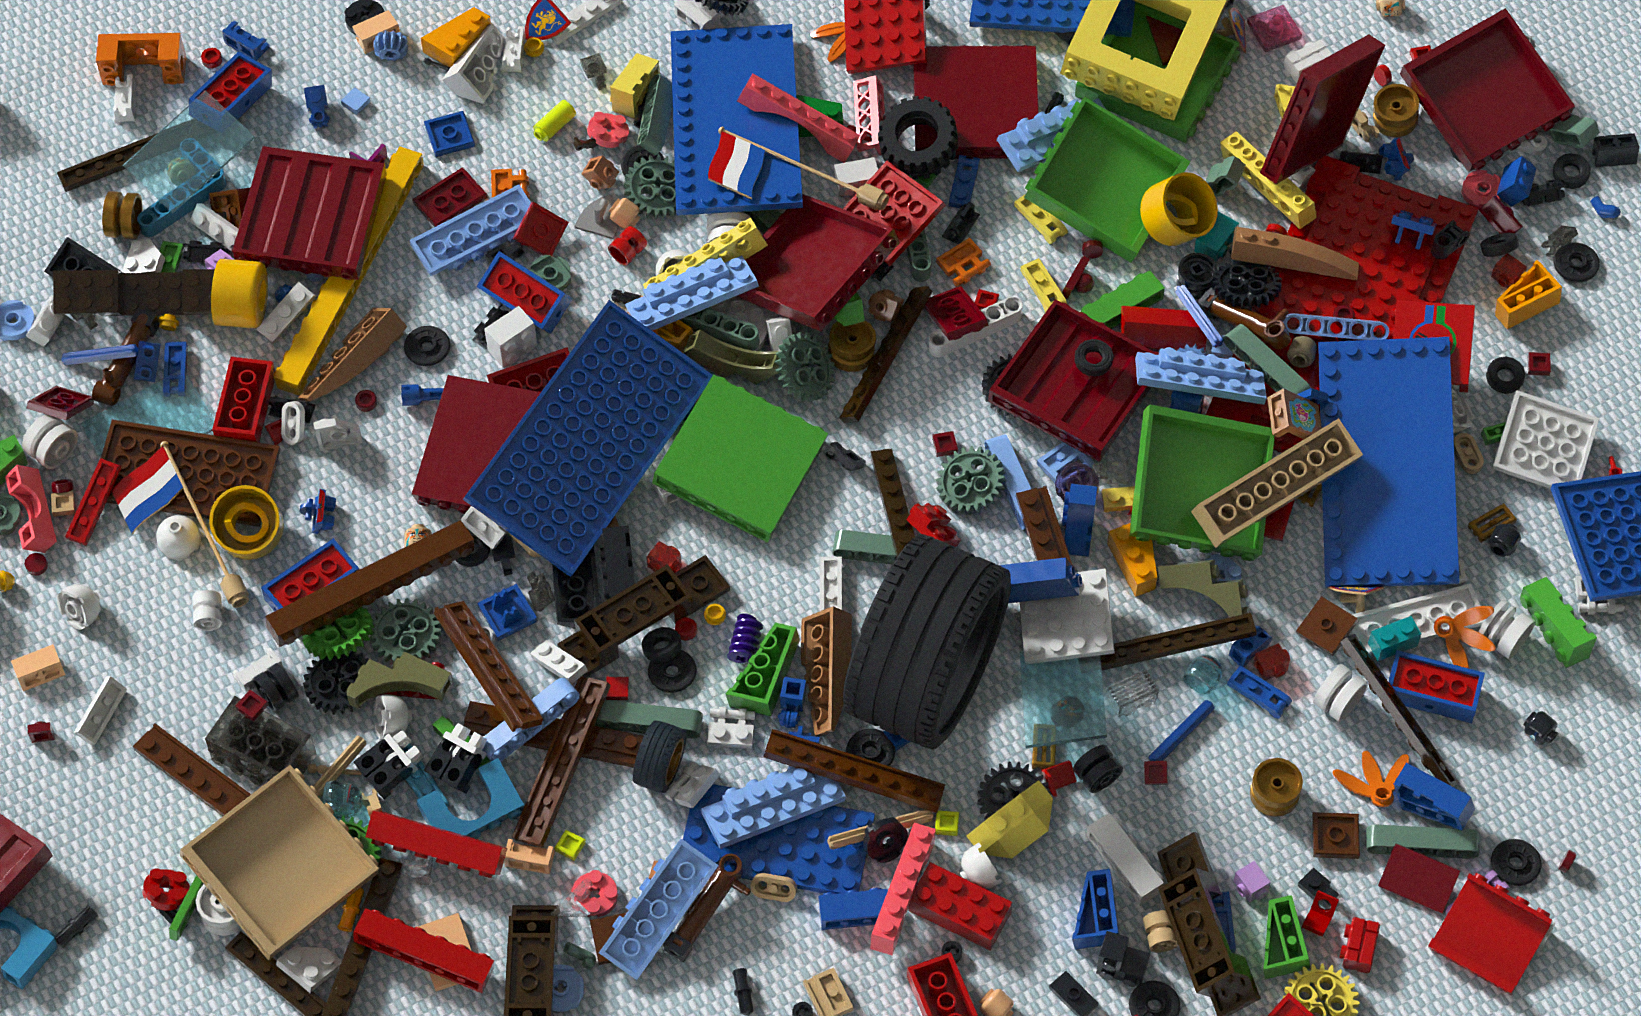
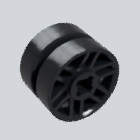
M1203 253L1186 255L1179 263L1177 286L1185 285L1195 299H1200L1209 287L1212 288L1213 276L1215 271H1217L1215 261Z
M278 663L267 668L268 675L261 672L252 678L259 694L268 702V706L273 712L285 706L284 700L290 703L299 697L292 680Z
M1103 744L1090 749L1082 755L1074 764L1073 771L1080 780H1083V784L1090 793H1096L1111 785L1121 775L1123 767L1116 758H1113L1109 748Z

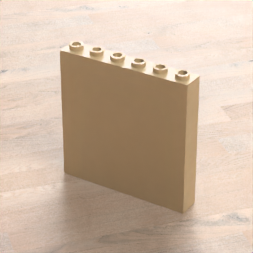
M291 765L180 849L182 859L268 960L272 959L375 877L379 870L377 860L371 854L368 856L364 852V846L361 841L356 837L352 838L348 833L349 828L342 820L338 821L334 817V811L328 803H322L318 798L320 795L312 785L309 787L304 782L305 777L297 768L294 770Z

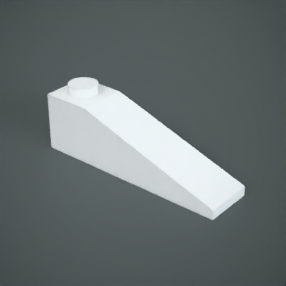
M493 23L487 26L442 79L455 95L484 103L494 87L492 83L493 77L497 74L498 70L496 64L498 58L501 57L505 37Z

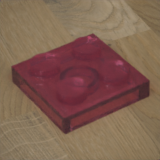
M1284 4L1247 18V24L1265 52L1302 38V33Z

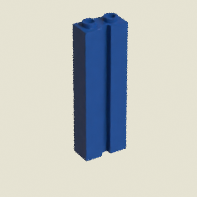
M1066 557L1000 565L1009 570L1011 575V592L1008 603L1079 596V587H1082L1081 574H1078L1074 565H1071Z

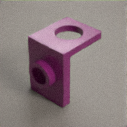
M381 144L366 161L384 163L388 157L386 145ZM352 151L349 153L351 159L366 160Z

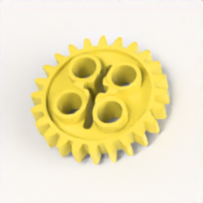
M1321 963L1320 969H1316L1315 965L1312 964L1310 971L1306 967H1302V975L1295 972V980L1289 978L1288 985L1290 987L1284 988L1286 994L1290 993L1311 1013L1315 1012L1321 1016H1326V1011L1329 1016H1357L1358 1011L1354 1008L1359 1007L1360 1002L1353 999H1356L1359 993L1352 992L1355 988V983L1347 984L1350 976L1342 978L1341 969L1334 973L1333 965L1328 970H1325L1324 963ZM1323 982L1328 983L1331 989L1324 990L1320 987V984ZM1311 983L1314 984L1315 990L1310 986ZM1306 992L1311 998L1303 1000L1299 993ZM1317 998H1319L1320 1001L1325 1000L1324 1006L1321 1002H1316ZM1339 1003L1343 1009L1336 1011L1331 1007V1004Z

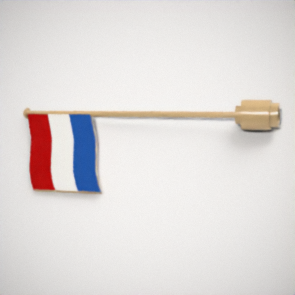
M725 127L718 129L721 137L719 147L709 167L708 180L751 200L753 187L761 172L766 152L856 192L858 203L876 211H883L888 204L889 195L866 183L864 186H860L859 189L731 133L725 130Z
M163 441L160 444L161 448L147 462L124 477L112 490L114 498L133 534L144 521L167 506L184 489L225 574L220 587L229 604L234 608L241 607L249 601V593L240 575L229 574L168 448L169 443Z

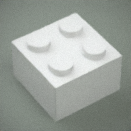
M520 306L485 328L488 352L503 368L508 364H513L520 356L531 352L537 346L534 322Z

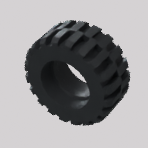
M912 96V100L907 101V98L901 99V104L897 105L894 103L890 106L891 111L884 113L883 120L880 121L878 126V141L885 162L888 161L906 175H911L912 179L918 180V176H924V179L930 178L932 173L935 175L940 174L941 168L946 169L950 165V159L954 160L959 144L957 127L954 117L950 114V110L947 107L942 108L941 102L938 100L931 102V98L924 96V99H919V96ZM913 125H927L937 131L938 137L929 148L922 151L907 150L899 143L901 134Z

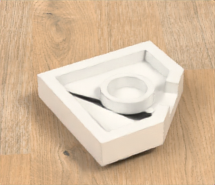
M150 238L133 240L122 272H161L165 257Z
M325 418L313 422L320 451L363 443L360 428L357 424L336 418Z
M292 947L277 959L276 965L311 993L339 970L342 960L327 948Z

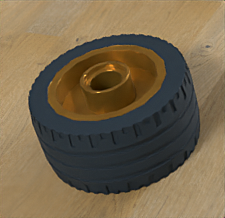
M657 720L650 724L636 756L633 770V782L635 784L660 793L668 791L683 758L687 740L686 730Z

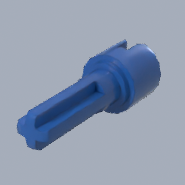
M419 384L401 385L402 406H418L422 401L440 400L444 388H421Z

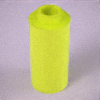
M566 100L560 101L533 126L534 136L540 141L547 142L576 116L575 109Z

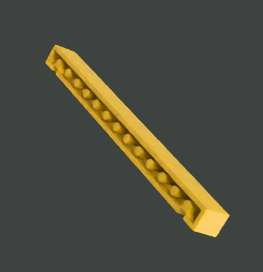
M399 146L397 152L392 154L390 164L386 169L387 176L359 280H345L341 277L331 276L328 277L326 283L321 285L319 296L316 300H313L308 316L303 318L299 333L294 335L291 348L285 352L281 366L275 370L274 379L278 389L298 396L304 391L308 383V377L312 376L414 185V179L418 178L424 166L422 153Z

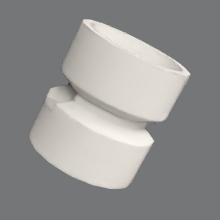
M213 590L196 592L192 597L194 627L202 631H212L222 626V613L220 612L222 608L221 594Z

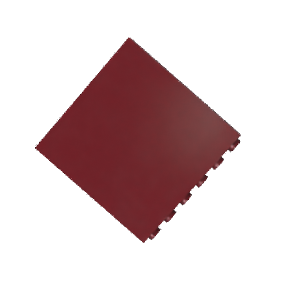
M1506 8L1403 65L1400 72L1408 87L1417 93L1420 104L1468 173L1474 169L1476 171L1482 169L1487 164L1486 162L1491 159L1493 161L1498 160L1507 150L1513 151L1517 149L1521 142L1533 140L1542 130L1545 132L1549 131L1558 121L1564 122L1568 120L1575 108L1574 103Z
M1368 34L1301 72L1260 174L1273 183L1278 184L1343 146L1385 48V44Z
M927 46V63L913 65L914 96H919V99H924V96L930 97L931 102L938 100L942 103V108L947 107L955 119L959 144L954 159H959V155L966 156L969 159H974V157L980 159H1009L997 141L998 136L1016 129L1017 123L1021 119L1028 118L1031 120L1038 114L1036 46ZM914 125L915 151H922L933 145L938 137L937 131L927 125Z
M802 194L803 208L786 209L763 235L768 246L745 259L759 286L736 297L822 332L900 242L894 229Z
M448 375L412 491V496L417 503L429 507L430 504L436 505L438 508L447 511L450 508L456 509L458 512L465 514L471 505L465 502L463 498L541 392Z

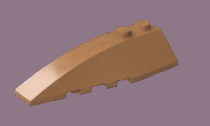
M1235 227L1231 255L1233 260L1357 280L1358 262L1323 246L1278 233Z
M373 307L342 340L344 346L332 353L331 357L333 360L321 367L320 377L313 378L298 398L301 401L310 402L353 379L376 359L385 355L390 349L389 346L403 336V331L407 328V325L392 308Z
M834 606L802 618L801 663L806 669L804 679L809 685L810 692L807 695L808 701L812 702L813 706L811 717L814 733L817 737L835 731L844 704V684L851 659L852 614Z

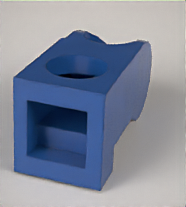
M1260 626L1255 627L1257 636L1240 639L1232 644L1228 656L1239 666L1245 667L1249 664V661L1259 652H1262L1272 641V637Z

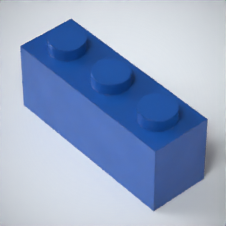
M875 887L869 891L849 890L846 893L836 894L835 892H827L823 895H818L821 930L875 925L888 889Z

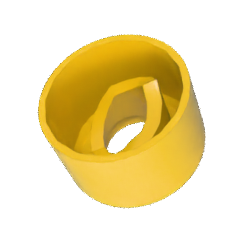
M1183 172L1152 185L1143 195L1140 212L1143 225L1153 239L1163 245L1178 246L1207 234L1216 222L1218 207L1214 192L1208 183L1196 174ZM1166 201L1174 206L1178 218L1173 216L1167 209Z
M219 259L215 267L211 291V313L214 325L258 328L264 320L268 299V274L265 265L257 261Z
M241 485L226 490L216 499L210 512L209 524L213 537L227 553L239 559L252 560L267 555L278 545L283 534L284 521L279 507L269 494L254 486ZM254 512L261 518L262 528L258 533L250 536L237 533L235 522L242 513Z

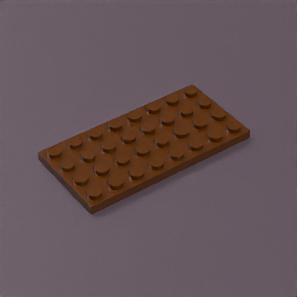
M114 419L111 421L101 458L122 467L112 490L124 477L147 462L161 448V442L167 441L169 443L168 448L202 518H210L214 502L223 492L230 488L249 485L260 488L269 494L281 450L279 445ZM184 489L167 506L160 510L162 512L197 517ZM111 490L106 503L117 504ZM245 512L238 516L235 523L260 527L261 518L254 512Z

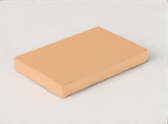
M459 913L418 926L428 934L442 936L448 942L456 945H465L471 950ZM429 972L435 992L457 985L455 982Z

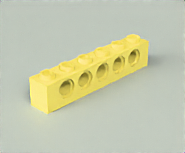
M1237 131L1220 142L1223 159L1235 156L1246 164L1242 176L1299 229L1316 219L1314 201L1291 180L1287 178L1275 184L1260 174L1266 158Z
M749 218L740 222L730 231L722 233L714 241L703 245L701 249L693 254L685 256L677 264L669 266L664 272L650 278L643 286L646 289L650 283L658 284L663 282L668 276L682 274L692 266L699 267L711 258L718 259L721 257L724 263L739 256L747 259L768 245L753 220Z

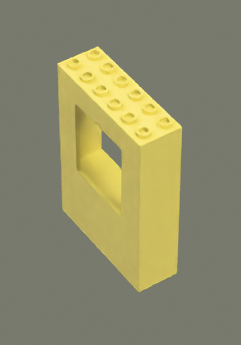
M1091 0L1066 51L1060 74L1068 79L1081 82L1087 87H1093L1107 95L1120 98L1126 103H1132L1143 110L1154 112L1165 119L1174 121L1229 0H1134L1187 22L1165 69L1136 57L1131 60V55L1102 44L1101 41L1120 0Z

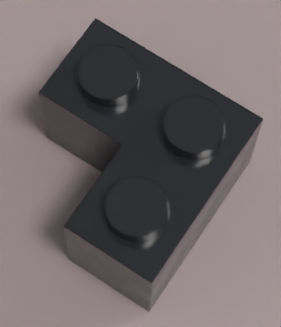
M1107 931L1099 954L1096 974L1107 980L1116 979L1123 981L1125 985L1130 987L1138 986L1143 982L1150 953L1128 947L1129 937Z

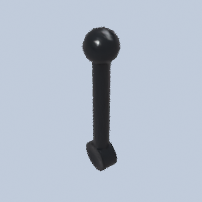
M425 58L423 61L425 64L433 65L449 71V69L451 68L440 63L434 62L429 58Z

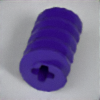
M742 613L737 616L729 653L727 654V658L732 662L746 663L758 651L756 646L760 643L758 638L761 637L760 630L764 626L753 615Z

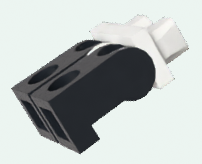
M458 723L452 733L447 731L444 733V739L439 743L423 771L467 794L471 787L468 783L487 754L482 751L487 739L474 732L469 742H466L465 740L471 730Z
M403 730L393 737L388 733L383 740L353 761L384 800L391 795L390 791L407 779L411 773H415L418 770L416 764L424 757L415 745L406 753L404 752L403 748L412 741Z

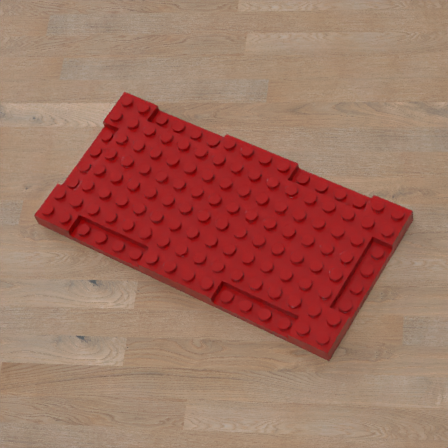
M1325 155L1318 160L1314 168L1316 171L1310 177L1305 194L1314 201L1316 219L1301 229L1292 222L1286 235L1323 246L1358 262L1357 280L1271 266V268H1275V272H1279V277L1282 278L1279 297H1275L1274 302L1269 301L1268 305L1261 303V308L1254 305L1252 311L1271 320L1283 309H1287L1289 311L1288 314L1333 317L1336 307L1347 305L1354 310V319L1383 322L1388 326L1390 333V327H1394L1395 321H1391L1392 308H1396L1397 300L1442 302L1466 242L1446 259L1441 260L1431 254L1434 238L1452 220L1457 222L1456 225L1463 231L1470 233L1479 208L1439 195L1438 199L1421 194L1360 173V167ZM1401 210L1413 213L1412 217L1420 219L1421 216L1434 219L1433 223L1437 224L1433 235L1425 233L1420 250L1415 249L1420 232L1405 227L1400 243H1395L1400 226L1391 224L1396 212L1399 213ZM1295 317L1290 318L1287 322L1289 329H1296L1299 325V321ZM1317 319L1309 322V329L1311 331H1317L1320 328V322ZM1334 322L1330 326L1332 333H1338L1342 328ZM1360 323L1352 326V333L1354 335H1360L1363 332V326ZM1377 325L1373 330V334L1376 337H1381L1385 332L1382 325ZM1289 332L1291 342L1296 337L1306 336L1311 338L1317 345V354L1313 364L1306 368H1298L1292 365L1287 358L1290 344L1286 348L1277 350L1269 342L1259 338L1300 375L1312 389L1319 391L1318 342L1360 340ZM1233 354L1232 358H1236L1237 360L1241 361L1235 354ZM1245 364V369L1251 370V369ZM1265 383L1266 401L1264 405L1213 397L1205 415L1271 428L1267 397L1276 392ZM1289 432L1279 438L1274 436L1273 450L1283 453L1303 439Z

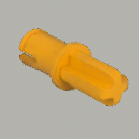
M363 888L358 889L348 897L346 904L342 906L343 913L337 926L339 930L352 932L356 915L360 913L359 906L364 894Z

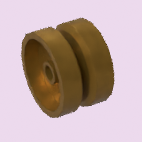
M1391 84L1380 89L1374 97L1373 122L1375 127L1378 128L1380 133L1389 137H1402L1414 131L1419 117V98L1417 93L1412 88L1403 84Z
M109 191L107 193L102 213V226L106 237L117 238L122 234L125 239L138 238L140 227L137 217L143 211L142 198L139 193H127L125 196L121 192Z
M866 320L849 326H843L838 321L832 325L829 333L828 354H832L829 360L835 363L834 366L843 371L858 372L870 365L876 344V332L873 326Z
M1271 758L1261 762L1254 771L1250 788L1252 803L1257 810L1273 817L1284 816L1292 812L1299 801L1303 785L1302 774L1297 766L1289 760Z

